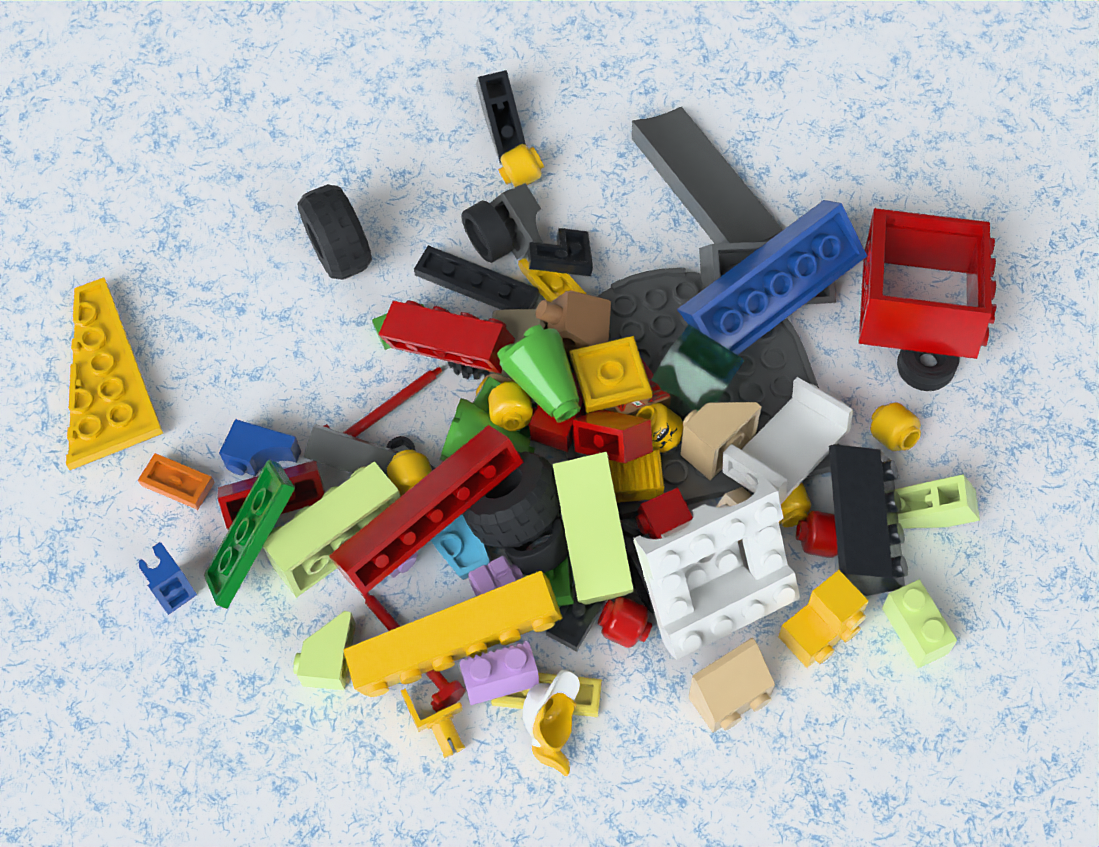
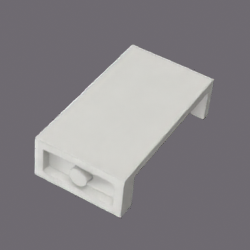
M797 377L793 381L792 398L741 450L731 444L723 452V473L754 493L758 487L757 479L764 476L778 490L780 504H782L790 493L829 454V446L838 444L851 430L853 409L848 407L843 401L836 400L822 392L816 385L807 383Z

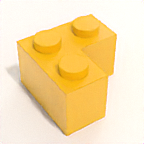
M837 570L812 591L808 604L781 626L778 638L806 668L815 661L822 664L834 653L835 649L833 646L841 639L845 643L848 642L860 631L861 628L858 625L866 618L864 611L869 600L840 570Z

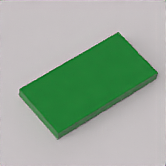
M270 459L263 467L204 573L205 580L216 605L228 609L295 490L281 465Z

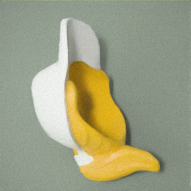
M567 669L561 670L551 684L538 683L530 688L523 704V720L532 736V752L541 763L558 770L564 776H568L570 773V763L568 758L561 752V748L565 745L572 732V714L576 709L575 698L580 687L578 677Z

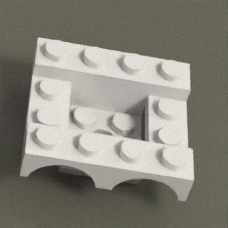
M764 476L757 479L758 487L755 493L742 503L734 506L722 505L718 508L704 504L692 510L693 519L662 534V539H647L641 536L633 538L663 644L676 661L800 599L795 572L787 564L778 522L784 519L778 490ZM741 539L743 540L750 572L742 562L738 541Z

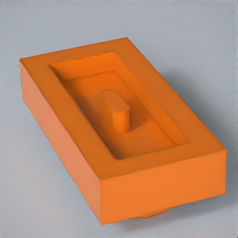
M154 453L138 479L141 486L199 510L215 483L211 476Z

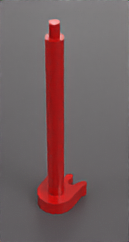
M438 366L433 371H427L343 433L357 437L433 382L436 376L442 372V369ZM326 424V425L323 426V427H326V428H329V429H330V427L328 426V424Z
M367 593L363 596L365 604L388 631L401 627L374 595ZM434 669L425 673L439 689L437 693L431 696L433 701L430 703L436 713L454 705L463 697L466 689L458 680L449 683L440 671H434Z

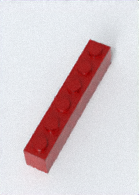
M488 425L331 553L329 557L344 578L364 596L524 462L510 439Z

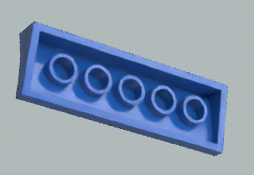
M823 200L679 307L677 311L698 337L714 365L722 367L867 257V254L842 203Z

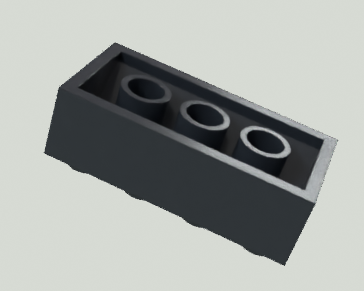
M838 444L830 445L829 455L839 570L865 596L891 592L904 587V577L908 575V566L901 551V544L905 542L902 525L898 522L901 500L898 492L895 491L894 480L898 479V470L894 460H890L880 449Z

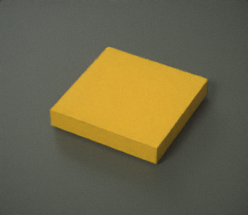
M634 336L569 351L570 360L587 413L652 398V390Z

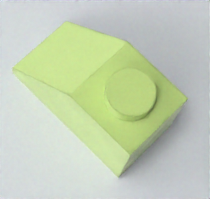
M342 612L303 641L301 653H296L293 666L294 674H297L302 686L345 690L348 665L343 649L352 646L356 622L351 612Z

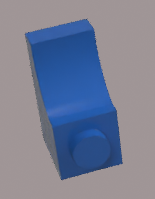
M235 419L219 454L227 470L237 475L247 473L256 476L269 459L275 462L290 461L297 463L302 451L297 438Z

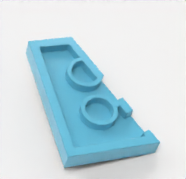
M462 514L430 540L463 580L469 578L468 574L483 565H488L492 561L487 545L483 544L474 535Z

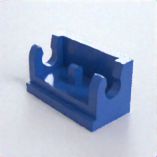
M160 541L152 547L155 556L160 559L159 565L156 568H148L147 563L140 559L139 568L150 582L147 586L169 615L197 596L180 567Z

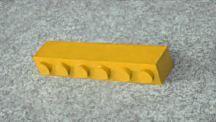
M539 571L345 648L343 651L354 689L365 696L377 697L387 693L390 686L400 682L401 684L416 682L422 678L421 674L433 669L434 671L449 669L455 665L454 661L466 656L474 658L475 655L481 656L482 653L486 654L488 652L487 648L499 643L501 645L515 643L521 639L522 634L532 630L535 632L548 630L555 625V621L563 618L549 579L542 571Z

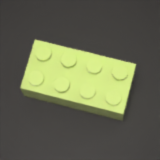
M374 461L367 467L358 468L351 475L350 479L339 487L334 486L327 490L322 499L312 506L300 509L294 518L284 526L272 529L263 545V549L273 569L296 598L337 569L329 555L399 499V490Z

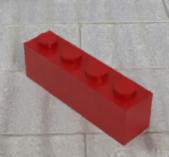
M407 300L406 303L392 301L378 334L393 349L499 374L502 373L503 369L497 353L500 349L513 344L515 341L513 335L507 330V325L498 319L480 320L466 312H461L460 315H457L439 306H434L433 309L425 308L411 300Z

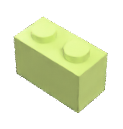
M920 579L888 594L882 610L917 668H921L950 653L957 639Z

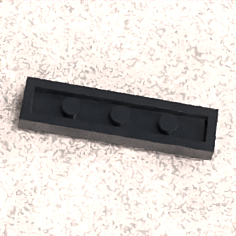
M429 245L414 267L415 276L500 310L533 309L540 296L539 289Z
M621 522L626 552L628 554L636 550L633 538L643 537L641 531ZM574 583L572 586L574 604L564 605L559 608L563 619L555 621V625L546 630V636L577 652L607 600L586 605L579 602Z

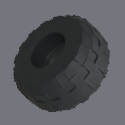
M327 184L303 194L297 203L298 211L311 244L329 277L343 280L366 270L372 261L371 250L361 223L341 187Z
M527 451L518 452L524 463L462 514L471 531L483 544L501 549L523 546L525 543L539 538L545 531L547 532L553 526V522L558 519L561 507L554 469L545 457Z

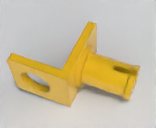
M406 688L400 690L418 732L424 729H432L444 758L453 755L448 740L452 742L456 753L465 749L451 720L454 718V715L462 712L460 702L420 720Z

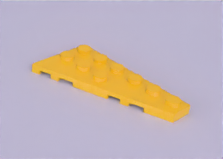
M104 277L74 288L73 322L75 325L74 338H72L71 344L73 364L70 365L68 406L70 410V427H67L69 450L68 454H66V466L69 470L164 434L108 283Z

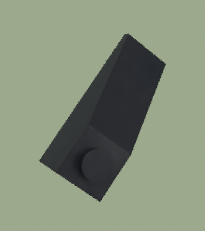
M507 70L479 76L476 82L483 114L500 165H502L501 156L521 144L526 145Z

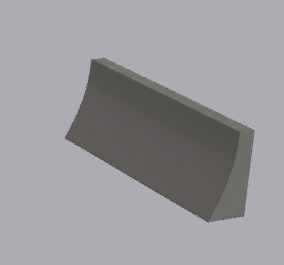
M682 106L659 116L632 120L631 139L714 244L768 242L783 231Z

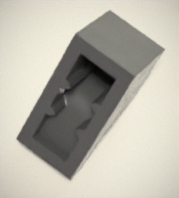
M526 183L501 193L490 202L503 219L510 233L513 243L512 253L517 260L528 254L529 242L543 243L536 226V215L541 210V207Z

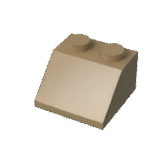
M757 402L706 403L699 411L696 409L691 411L683 421L681 456L711 480L723 469V452L731 444L742 450L756 435L761 406Z
M752 637L692 676L688 698L713 733L720 728H723L724 731L731 729L742 720L740 715L751 708L756 712L772 700L770 696L772 695L775 683L754 638Z

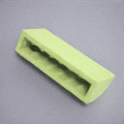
M607 452L553 464L578 601L586 605L621 597L633 592V582Z

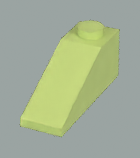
M964 474L895 489L901 500L898 522L902 525V528H942L980 521L976 489Z

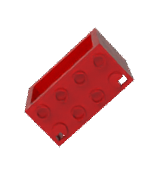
M874 208L864 249L867 257L863 259L858 344L977 359L981 346H987L989 338L988 324H994L997 308L996 304H992L996 293V281L991 280V277H993L995 272L996 258H991L995 247V238H990V222ZM884 263L966 273L967 306L883 295Z

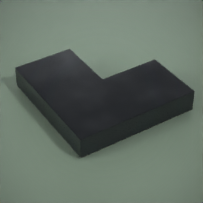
M558 228L556 236L557 245L529 242V269L591 277L593 263L589 233L587 231Z

